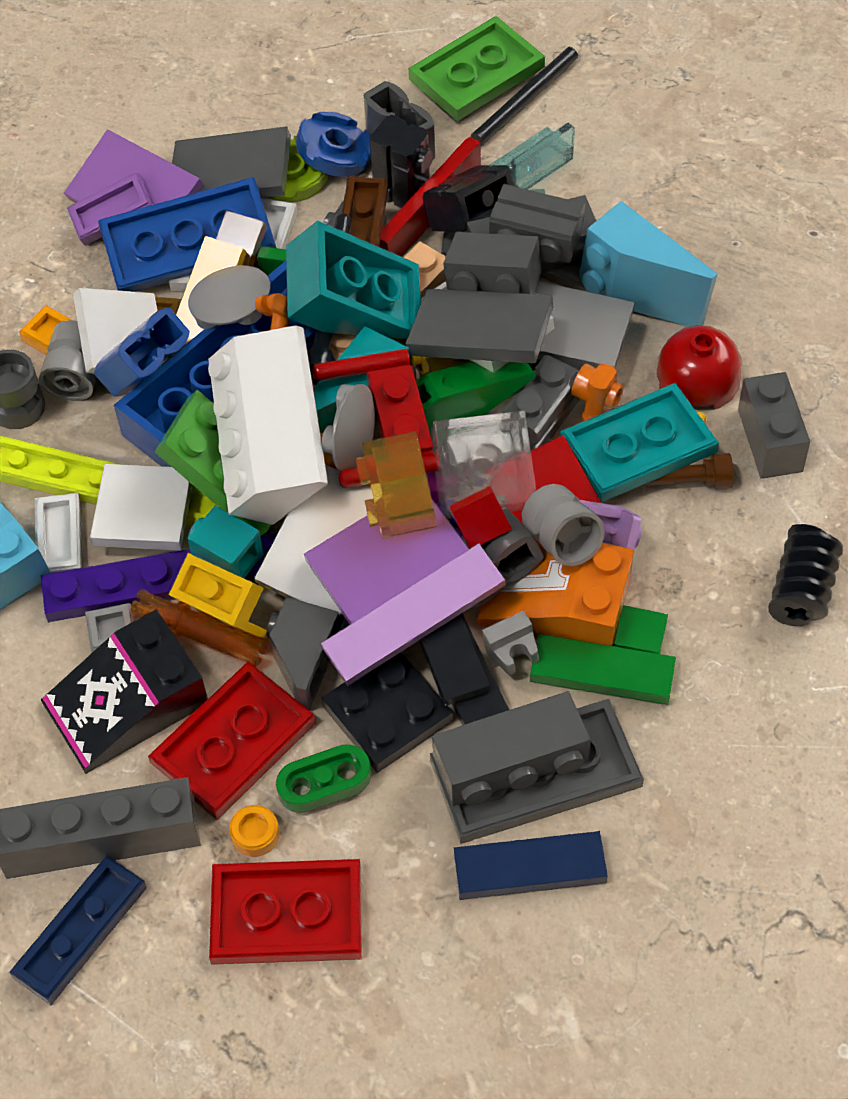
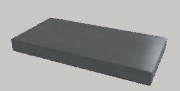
M610 699L577 708L591 739L588 762H585L579 769L568 774H558L555 772L540 777L535 783L523 789L516 790L510 787L492 793L487 800L478 804L467 805L462 803L452 807L435 764L433 752L430 753V762L460 844L643 787L644 779Z

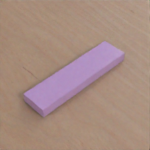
M477 544L322 642V649L348 686L504 587L505 579L480 544Z

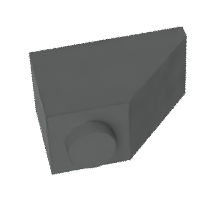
M286 597L280 612L275 611L271 615L266 636L271 640L274 659L294 698L310 711L330 663V659L322 649L321 643L339 632V611Z

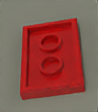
M248 661L148 755L150 763L169 780L188 777L195 802L218 820L317 723L316 716Z
M360 859L212 864L209 946L211 965L362 960Z

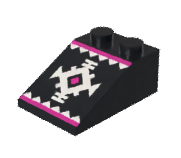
M155 609L115 631L41 699V702L84 773L87 774L191 715L208 697L202 676L158 610Z

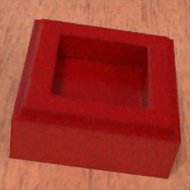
M491 486L449 506L470 549L477 544L481 545L512 530Z

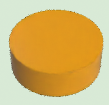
M249 805L243 807L234 814L230 821L229 833L236 850L243 855L250 857L265 855L278 842L279 827L277 819L273 812L264 806Z

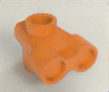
M584 364L579 370L572 386L571 395L585 401L581 422L618 407L624 391V385L617 382V371L613 366L599 364L595 368Z

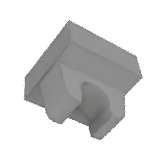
M524 610L482 630L486 653L494 667L500 666L507 674L512 675L516 673L514 658L525 654L529 657L532 664L539 661L532 623Z

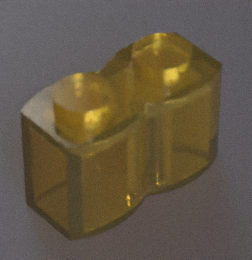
M416 431L363 442L364 457L355 458L361 485L370 484L373 499L364 500L370 528L379 526L382 539L437 527Z

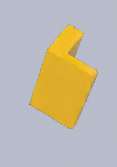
M187 554L170 590V596L263 639L268 631L249 622L264 589L263 587L192 554Z

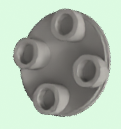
M244 265L226 267L207 275L195 285L188 298V307L197 325L202 329H210L216 325H228L236 322L242 325H250L257 322L262 316V313L258 312L255 307L256 298L262 295H270L271 284L268 276L258 268Z
M363 384L355 386L341 385L336 396L337 411L333 426H327L322 436V449L324 452L332 454L334 464L340 472L358 468L366 457L373 439L375 429L374 399L370 389Z

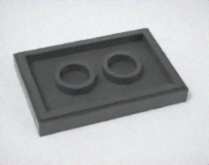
M285 126L177 140L174 145L172 164L201 179L204 185L199 192L254 177L261 198L285 195L291 134L288 127Z
M427 289L406 341V347L409 348V356L536 363L554 308L552 295Z

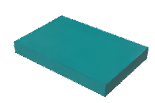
M676 383L560 431V436L564 435L601 503L718 453L719 442Z

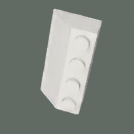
M299 326L233 337L208 359V371L211 376L214 398L213 410L216 415L219 436L218 448L222 459L224 491L226 493L229 515L275 524L328 484L304 329Z

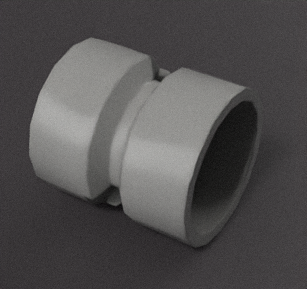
M75 320L62 321L54 327L47 349L48 353L45 356L39 375V381L41 386L55 397L72 401L85 400L92 395L97 377L94 373H86L78 322Z
M550 484L543 486L532 493L525 502L522 511L523 526L562 565L576 566L583 564L591 559L600 549L604 539V525L601 519L563 485Z

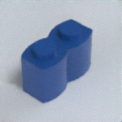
M171 308L161 309L103 356L97 363L94 374L114 397L124 395L155 372L163 361L178 351L188 340L190 331Z

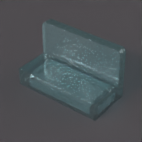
M566 123L554 132L546 127L489 166L507 165L511 170L514 186L528 190L573 159L575 127L570 123Z

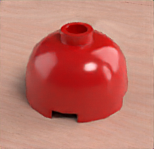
M695 325L685 327L672 335L661 349L656 374L660 383L659 389L676 383L692 406L706 407L714 405L713 410L719 409L730 402L739 390L742 357L737 345L725 332L712 326Z

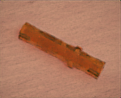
M144 589L137 593L136 597L141 599L140 603L135 600L133 601L130 611L132 617L141 618L157 609L176 638L182 635L243 661H249L255 667L261 663L262 658L259 657V653L265 654L268 645L267 639L257 637L193 611L189 604L182 601L176 604L151 594Z

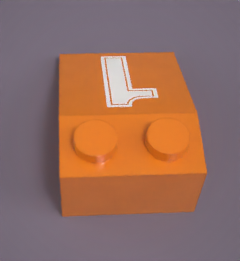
M537 543L544 555L540 564L526 576L507 583L498 595L481 605L477 618V624L490 627L524 610L532 623L534 637L536 638L538 634L613 646L622 607L625 603L631 580L634 549L602 543L597 553L585 563L576 566H566L556 561L543 548L542 544Z

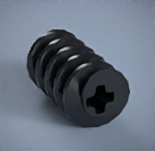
M795 524L788 529V539L785 541L784 554L780 559V569L776 574V584L772 590V600L768 605V612L775 620L790 626H804L810 621L821 620L828 615L827 603L832 599V590L830 588L836 583V575L834 573L839 570L840 560L838 558L843 554V544L837 538L827 534L821 528L808 524Z

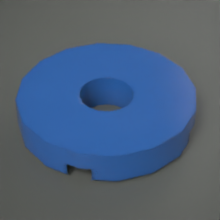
M337 112L314 113L312 118L307 120L305 118L300 123L295 144L299 155L304 161L319 172L332 176L350 177L361 173L368 167L371 160V135L366 129L363 133L361 129L356 127L358 122L349 116ZM329 141L337 142V143H339L341 146L334 145V144L330 143Z

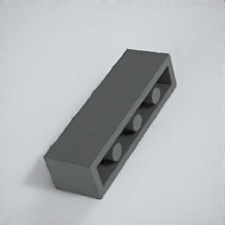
M188 777L0 809V868L6 879L98 864L106 855L115 861L201 846L196 803Z

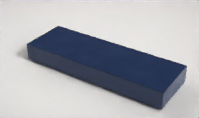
M600 831L453 847L459 900L606 884L608 879Z
M106 855L10 970L9 973L12 978L51 1006L147 888L145 881Z

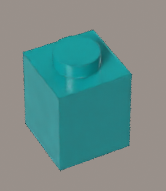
M214 506L205 518H199L189 532L188 543L192 555L242 578L246 577L264 555L259 530L235 516L229 515L228 512L217 506Z

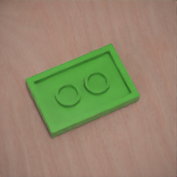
M494 16L409 67V80L456 121H459L545 68V55L500 18Z
M197 389L185 401L156 448L155 453L218 507L228 512L227 498L224 491L222 459L218 448L217 421L213 410L214 403ZM235 516L258 529L260 536L267 532L271 525Z

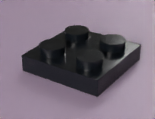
M401 652L347 686L344 682L321 697L322 707L350 741L367 754L370 765L377 773L453 722V712L448 706H444L442 699Z

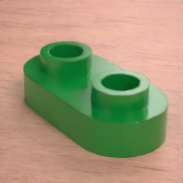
M345 744L288 763L280 770L276 779L279 800L287 809L301 813L362 792L369 784L371 778L370 761L367 754L361 748ZM345 770L355 772V775L350 779L339 777V774ZM299 786L310 788L308 793L304 795L294 793V790Z

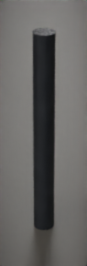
M567 47L471 134V138L480 141L482 146L578 58L577 51L573 47Z

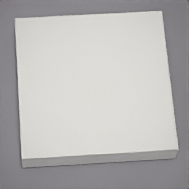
M78 288L73 293L86 373H94L97 363L103 356L157 312L154 293Z
M104 464L90 534L92 546L181 551L192 484L172 467Z

